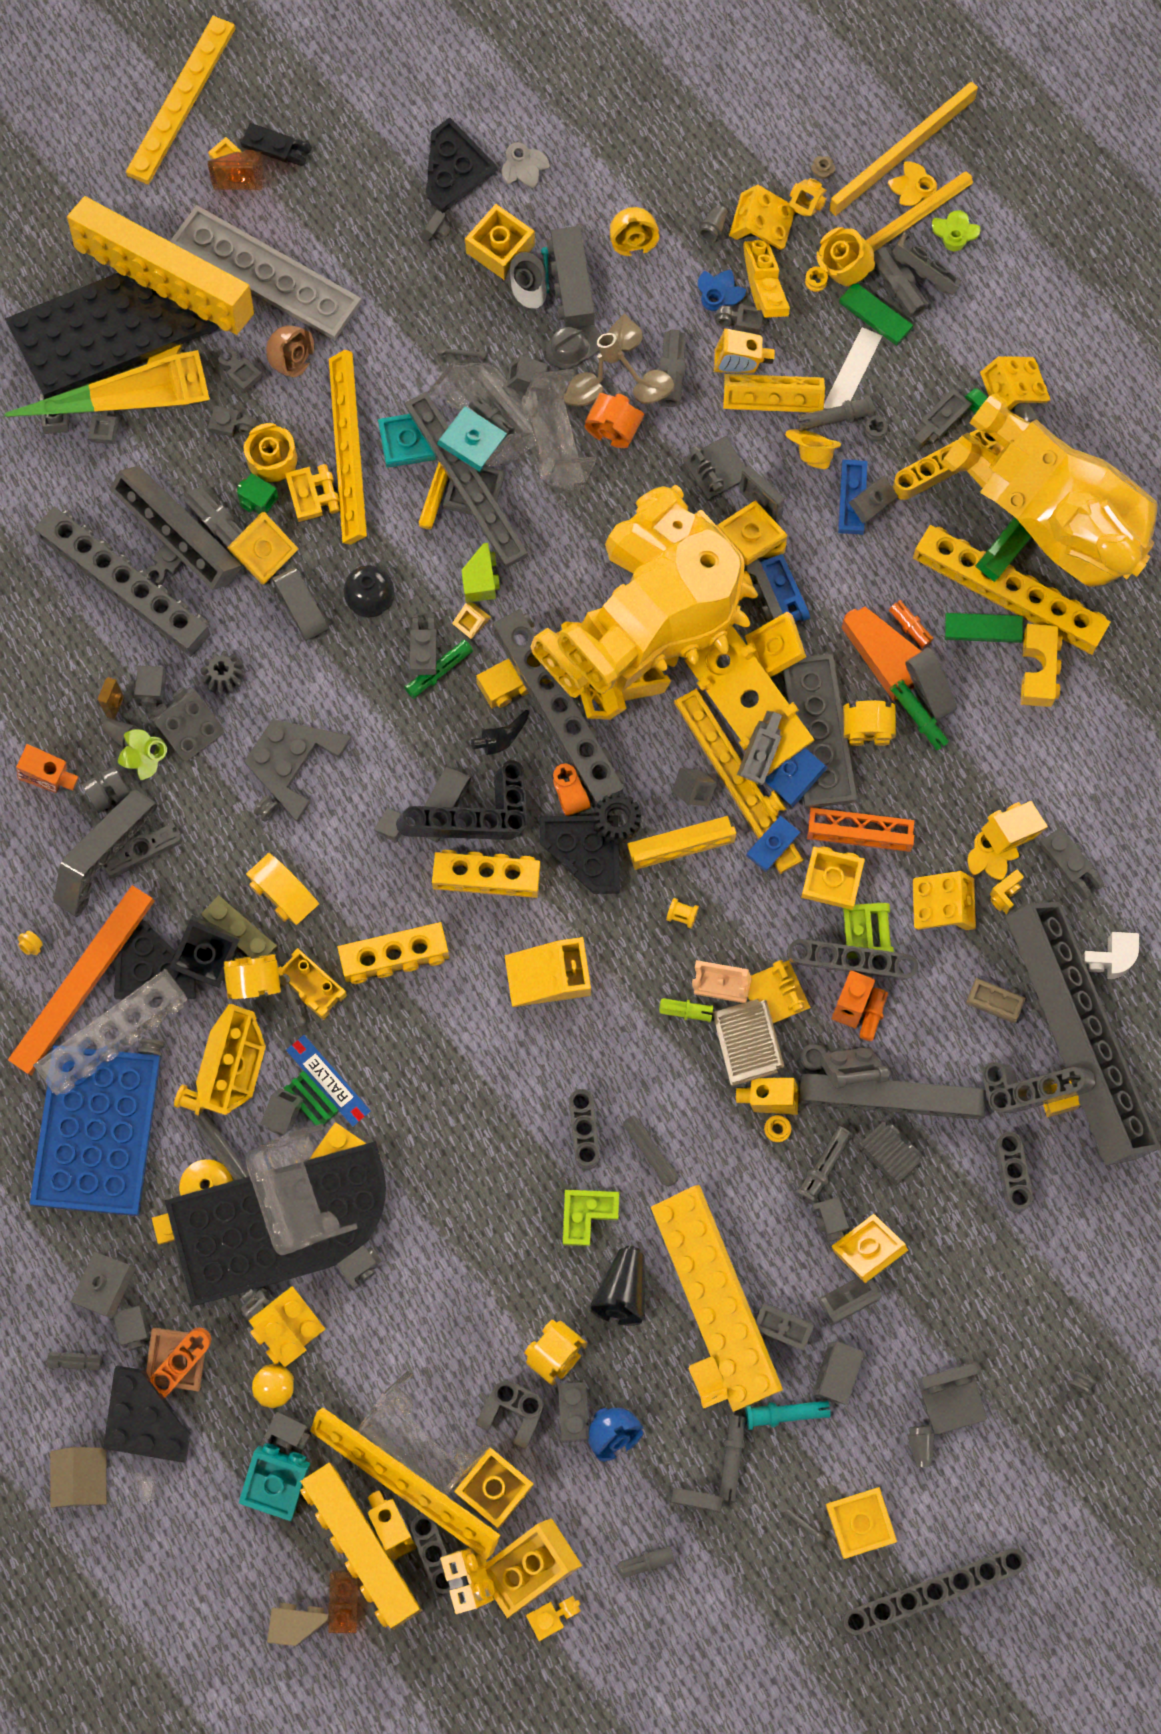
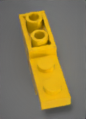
M762 240L744 241L746 269L757 310H762L764 318L789 316L790 307L778 279L779 268L769 243Z

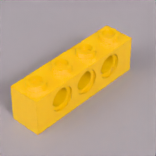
M442 850L441 853L435 852L432 886L435 890L538 898L540 861L530 856H521L520 859H513L505 854H495L494 857L483 856L479 852H468L467 855L457 854L454 850ZM458 866H464L468 869L463 875H457L453 871ZM484 868H490L494 873L490 877H483L480 875V871ZM511 870H515L520 873V876L512 880L507 878L506 874Z
M441 922L337 946L345 980L352 984L366 982L368 977L376 975L378 978L389 977L393 975V971L403 969L404 972L415 971L419 969V965L427 963L430 966L440 965L445 962L444 959L449 958ZM418 944L427 946V950L422 954L415 953L413 948ZM392 950L401 952V956L396 960H391L387 957L388 953ZM372 956L375 958V962L371 966H364L361 963L364 957Z

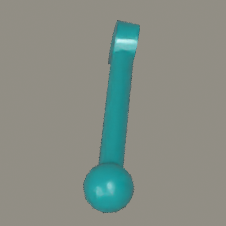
M543 247L541 254L543 255L546 294H549L548 248Z

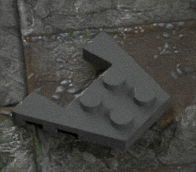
M272 719L244 762L281 806L298 822L309 806L310 801L289 789V786L316 746L340 758L352 739L351 736Z

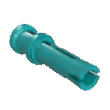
M828 1400L782 1406H777L773 1402H769L767 1406L759 1407L747 1405L745 1407L747 1429L753 1430V1427L770 1425L773 1428L778 1426L779 1422L830 1418V1410H818L830 1407Z

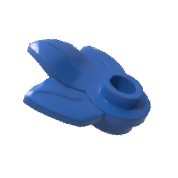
M730 269L719 273L715 277L706 271H703L699 276L698 288L702 293L701 303L709 311H716L720 306H734L745 297V288L734 287V276ZM716 298L718 301L711 302L709 301V299Z

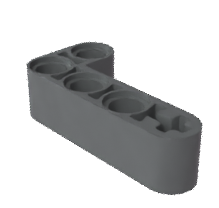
M991 1062L983 1070V1080L989 1105L994 1111L1000 1113H1016L1091 1091L1095 1086L1094 1074L1088 1069L1070 1067L1021 1082L1017 1081L1016 1072L1009 1064ZM1001 1069L1002 1077L998 1081L996 1078L997 1071ZM1079 1080L1077 1084L1069 1083V1081ZM1056 1081L1057 1090L1055 1093H1052L1051 1085ZM1029 1088H1031L1033 1091V1095L1030 1100L1027 1099L1026 1095L1027 1090ZM1005 1095H1007L1008 1097V1104L1006 1105V1107H1004L1002 1104V1100Z

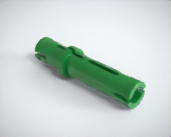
M465 639L461 640L459 644L436 661V675H419L409 684L405 685L404 688L410 697L415 699L430 685L435 686L440 677L455 667L470 653H473L470 644Z
M903 679L899 680L897 685L891 686L890 691L893 692L919 726L917 728L918 731L925 734L936 751L941 749L940 742L945 746L949 739L946 738L936 725L937 720L934 717H930L905 684V681Z

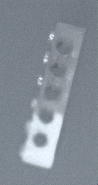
M165 969L33 1066L56 1096L60 1093L65 1094L75 1086L74 1083L81 1077L87 1078L97 1070L96 1067L103 1061L109 1062L119 1054L118 1050L125 1045L130 1046L136 1043L141 1038L140 1034L144 1031L158 1027L163 1022L162 1018L170 1012L174 1014L180 1011L185 1006L184 1002L188 999ZM155 997L163 998V1002L159 1007H150L152 999ZM140 1013L141 1018L137 1023H128L130 1015ZM118 1029L119 1034L115 1039H106L108 1031ZM89 1045H96L97 1050L93 1055H84V1051ZM67 1061L75 1062L74 1068L71 1071H62V1067Z

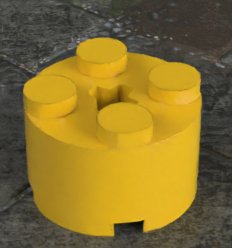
M838 227L829 231L822 238L819 252L817 251V261L820 267L837 283L845 287L851 286L861 281L874 269L873 249L856 230Z
M265 423L251 430L244 443V453L251 473L266 482H278L286 478V473L295 471L297 453L293 437L287 429L278 427L276 424Z
M885 701L856 702V707L849 708V703L843 706L844 738H847L848 745L861 746L864 745V741H874V745L885 746L890 745V740L896 737L895 704L891 703L890 707H886Z
M275 954L263 955L258 958L242 957L224 962L228 999L258 997L265 994V992L268 995L281 992Z
M552 1319L542 1331L544 1335L538 1342L533 1341L527 1347L524 1354L528 1356L526 1364L553 1386L556 1384L554 1380L556 1377L562 1380L581 1357L578 1350L580 1347L586 1349L587 1342L562 1321L555 1322Z

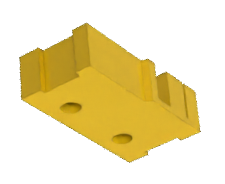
M297 948L291 954L292 958L283 967L280 966L278 968L279 976L287 974L290 978L288 984L299 994L300 1000L324 1020L330 1014L329 1010L338 1001L341 1002L347 996L346 991Z

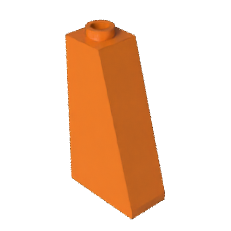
M863 607L860 610L853 609L844 616L842 630L891 699L894 701L897 698L890 691V688L894 684L897 685V682L901 679L905 681L910 690L914 689L915 687L905 662L922 651L868 608Z

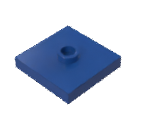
M804 748L766 776L765 782L794 807L828 767L807 748Z

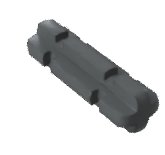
M50 1352L47 1356V1366L50 1368H60L62 1366L64 1369L85 1370L88 1368L89 1370H100L102 1357L94 1354L87 1356L86 1354L63 1353L61 1355L59 1352Z

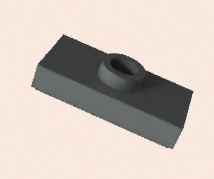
M882 476L849 501V504L861 522L864 523L897 498L898 495L886 477Z

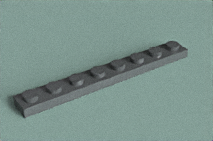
M427 391L405 402V408L504 567L508 568L528 557V552L476 469L437 445L439 439L449 426Z

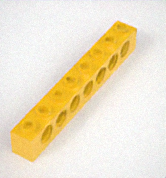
M929 525L915 549L913 559L1018 616H1023L1024 619L1033 624L1058 626V635H1062L1063 640L1093 655L1111 622L1103 614L1086 609L1081 602L1062 596L1055 588L1045 587L1033 576L1019 573L1010 564L1001 576L993 582L975 567L986 551H978L971 547L970 543L966 540L956 539L949 535L945 529ZM939 549H947L951 554L944 555ZM965 560L970 561L973 566L966 567L961 562ZM1014 585L1018 590L1010 591L1006 586ZM1029 597L1038 598L1040 603L1031 602ZM1052 609H1059L1063 615H1055ZM1081 621L1086 627L1079 628L1074 622Z

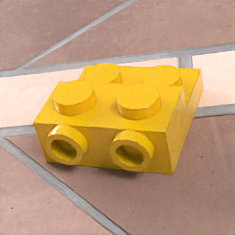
M813 847L801 898L853 910L865 859L859 858L854 853L843 854L834 852L829 847Z
M293 1286L248 1320L254 1328L250 1332L259 1345L264 1342L270 1349L266 1353L275 1365L281 1362L284 1367L306 1351L304 1346L325 1330V1327Z

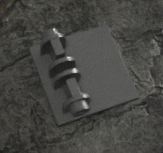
M726 436L703 448L698 446L692 447L689 450L691 454L682 459L708 500L741 483L742 470L745 468V465Z

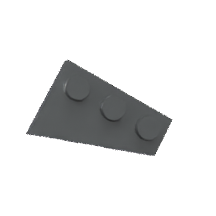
M904 231L892 251L895 254V258L902 264L912 266L920 277L924 279L929 278L936 283L935 286L941 292H948L953 295L959 287L961 279L940 261L929 259L928 250L922 245L916 246L909 241L911 235Z

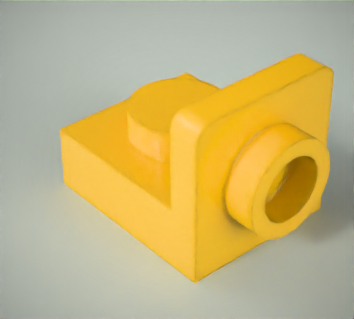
M1018 869L993 887L990 893L992 897L990 900L994 907L999 911L1003 910L1006 914L1014 906L1009 898L1022 888L1020 884L1024 876Z

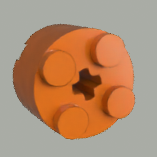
M599 393L584 426L596 439L601 441L602 437L612 440V446L627 448L644 417V413L630 405V400L622 394H616L614 397Z

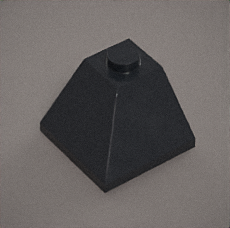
M192 915L170 968L219 988L225 976L224 962L232 959L240 939L221 927Z

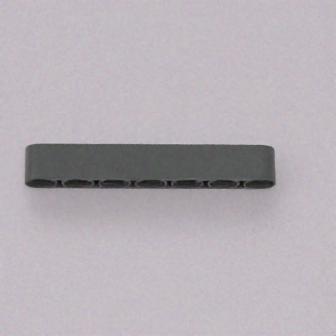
M801 1075L799 1103L805 1105L965 1119L985 1118L986 1090L979 1088L900 1081L879 1083L875 1080L847 1084L844 1088L835 1089L828 1075Z
M1008 1549L847 1611L843 1615L842 1627L850 1635H860L1021 1573L1025 1569L1027 1564L1026 1556L1019 1549ZM1008 1554H1014L1018 1558L1019 1565L1017 1569L1011 1570L1007 1567L1005 1560ZM982 1564L991 1566L993 1570L991 1579L985 1580L980 1576L979 1569ZM956 1574L965 1576L967 1580L965 1589L959 1590L954 1586L953 1578ZM930 1584L939 1586L941 1590L939 1599L932 1600L927 1595V1588ZM904 1594H910L914 1598L915 1604L911 1610H905L901 1605V1597ZM878 1604H884L889 1611L888 1617L883 1621L876 1618L874 1614V1609ZM852 1614H858L863 1622L862 1627L857 1631L852 1630L848 1625V1618Z

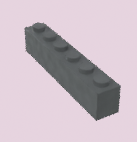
M139 465L120 470L109 490L212 590L230 585L242 565Z

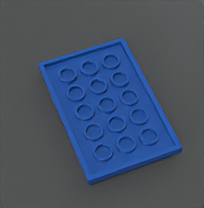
M53 1045L30 1197L31 1206L139 1216L161 1062L159 1055Z

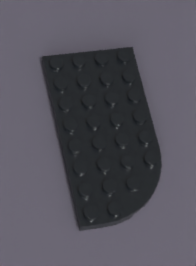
M119 273L5 318L6 324L44 400L220 329L214 322L200 318L188 308L183 309L170 298H163L155 290L147 286L143 287L135 279Z
M376 1141L164 1200L192 1307L336 1266L340 1261L365 1245L379 1224L386 1199L385 1174Z

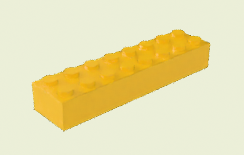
M84 196L67 216L73 245L80 253H87L99 263L113 267L119 274L135 279L138 284L155 290L163 298H170L183 309L188 308L197 313L200 318L214 322L222 330L238 335L254 315L249 284Z

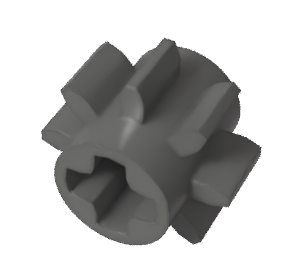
M255 1288L253 1290L250 1289L242 1296L245 1303L241 1306V1309L250 1320L274 1301V1298L264 1288H261L259 1291Z

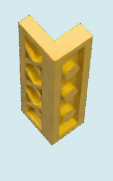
M724 374L723 409L816 412L824 409V378Z
M564 622L561 625L562 631L573 623L581 627L583 622ZM617 681L604 694L597 692L591 686L580 694L587 719L611 720L627 709L622 692L615 687V684L618 683ZM592 699L599 705L600 711L594 710Z
M728 816L630 842L627 843L634 870L734 843L736 831L734 827H731Z

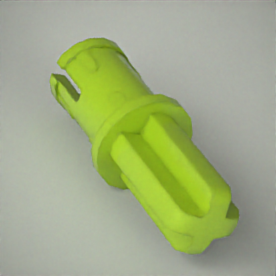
M665 998L660 1001V1014L683 1017L685 1021L689 1018L711 1022L712 1015L702 1014L701 1011L713 1013V1005L690 1003L688 999L686 1002Z

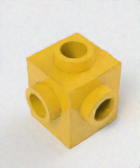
M812 178L804 179L799 184L795 183L790 193L792 199L789 206L795 208V212L803 216H812L817 210L821 212L827 200L824 197L826 189L821 187L822 183ZM807 193L814 196L813 200L807 197Z

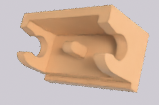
M696 960V978L692 980L695 995L746 1003L752 979L748 969Z

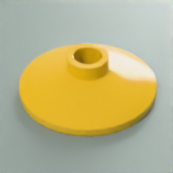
M209 1159L197 1161L184 1171L179 1185L180 1195L203 1190L200 1185L204 1180L210 1181L209 1188L233 1181L232 1175L218 1161Z

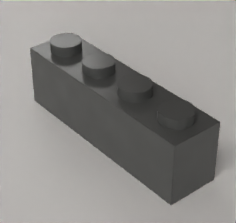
M580 226L552 229L551 240H547L548 254H553L554 261L550 262L552 277L557 276L558 283H554L555 297L561 300V305H557L559 320H564L565 327L576 328L595 325V312Z

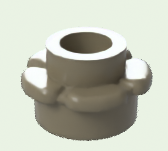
M818 156L813 160L811 170L817 178L826 179L834 173L835 165L830 157Z

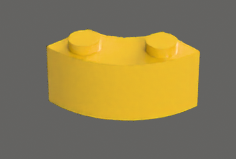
M270 853L246 873L252 881L249 886L257 895L264 894L277 907L274 911L284 922L289 919L297 925L319 905V902L306 887Z

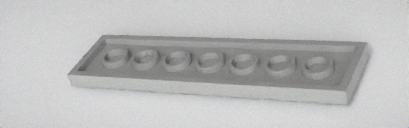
M197 205L170 240L171 243L249 284L253 295L334 341L362 303L359 296Z

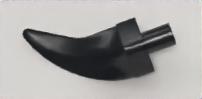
M525 710L508 726L483 729L482 738L471 740L472 749L483 748L486 755L496 754L507 749L527 722L529 711Z

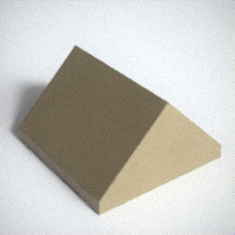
M71 1447L50 1451V1508L107 1505L106 1449Z

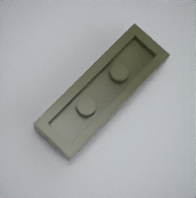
M219 895L201 913V916L206 921L221 927L239 938L237 948L248 957L258 958L259 956L270 955L277 949L275 943Z

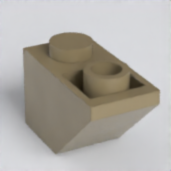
M280 1603L279 1608H272L267 1643L299 1646L329 1622L330 1615L324 1614L325 1608L308 1606L307 1612L297 1611V1605Z

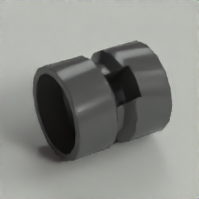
M115 767L101 773L100 779L94 777L82 784L98 813L111 807L112 801L118 803L129 794ZM111 785L113 789L106 793L104 788Z

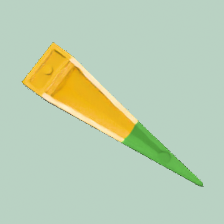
M196 350L160 359L95 383L6 412L4 416L16 417L177 407L204 402L210 399L199 351Z

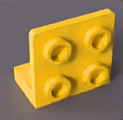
M757 184L741 193L729 236L738 240L751 233L777 249L782 250L786 246L795 208L789 206V202Z
M998 356L980 371L988 395L997 393L1005 399L1009 411L1018 403H1047L1050 401L1047 387L1034 357Z
M962 871L914 878V928L920 930L957 925L964 930L976 929L974 878Z

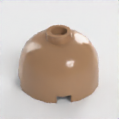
M287 325L276 329L268 339L266 346V356L271 367L277 372L290 377H297L306 370L310 363H303L309 354L313 355L314 352L312 334L297 326Z

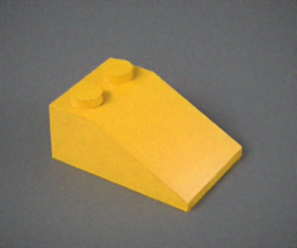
M551 1518L536 1524L490 1559L485 1570L487 1578L491 1579L494 1586L493 1597L505 1616L509 1618L582 1567V1564Z

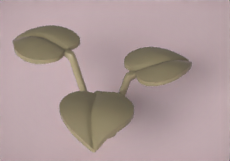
M624 313L610 330L601 335L597 340V345L601 354L597 355L599 360L598 377L589 372L580 373L574 376L557 396L559 400L572 406H585L595 402L599 393L604 391L602 385L599 384L603 380L604 360L608 363H616L621 359L628 371L638 382L633 389V394L640 403L650 404L660 401L674 391L675 385L672 378L661 370H650L644 375L643 379L640 378L626 360L622 351L629 352L635 349L641 343L643 333L640 327Z

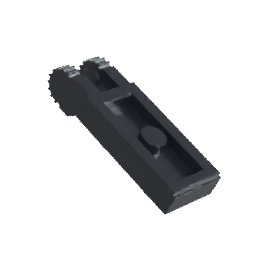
M253 123L249 124L241 141V146L245 149L299 166L305 165L306 158L292 150L295 149L309 154L312 150L308 142Z

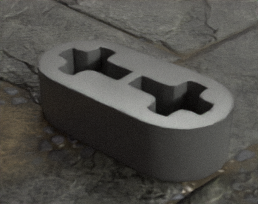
M673 1488L670 1502L687 1507L721 1512L723 1498L711 1494Z

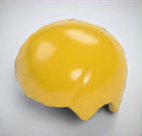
M273 1363L263 1366L254 1376L252 1382L253 1396L262 1406L269 1408L283 1406L293 1394L294 1377L283 1365H275Z

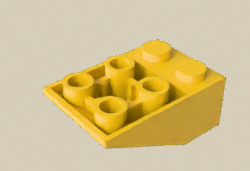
M583 937L554 941L505 955L512 1007L591 996Z

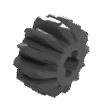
M223 650L221 656H217L213 652V660L205 658L204 663L206 667H202L200 672L204 675L202 678L203 684L208 685L209 691L213 692L218 689V693L223 695L224 689L228 688V691L233 693V685L241 687L242 684L239 679L245 677L244 671L241 670L244 666L242 661H237V656L234 653L228 657L227 652ZM221 670L227 671V673L224 671L225 675L220 676L218 672L221 674Z

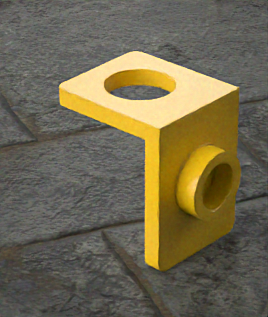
M713 1356L689 1365V1371L700 1394L703 1408L729 1398L727 1388H723L724 1380Z

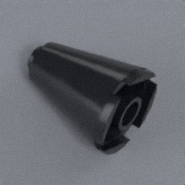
M625 1246V1248L618 1250L591 1302L590 1310L595 1316L608 1322L610 1317L619 1319L618 1324L624 1326H635L642 1323L645 1317V1256L639 1248Z

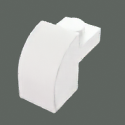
M1112 932L1108 937V952L1085 951L1082 957L1088 971L1103 972L1104 969H1108L1107 979L1123 976L1129 971L1138 957L1139 933Z

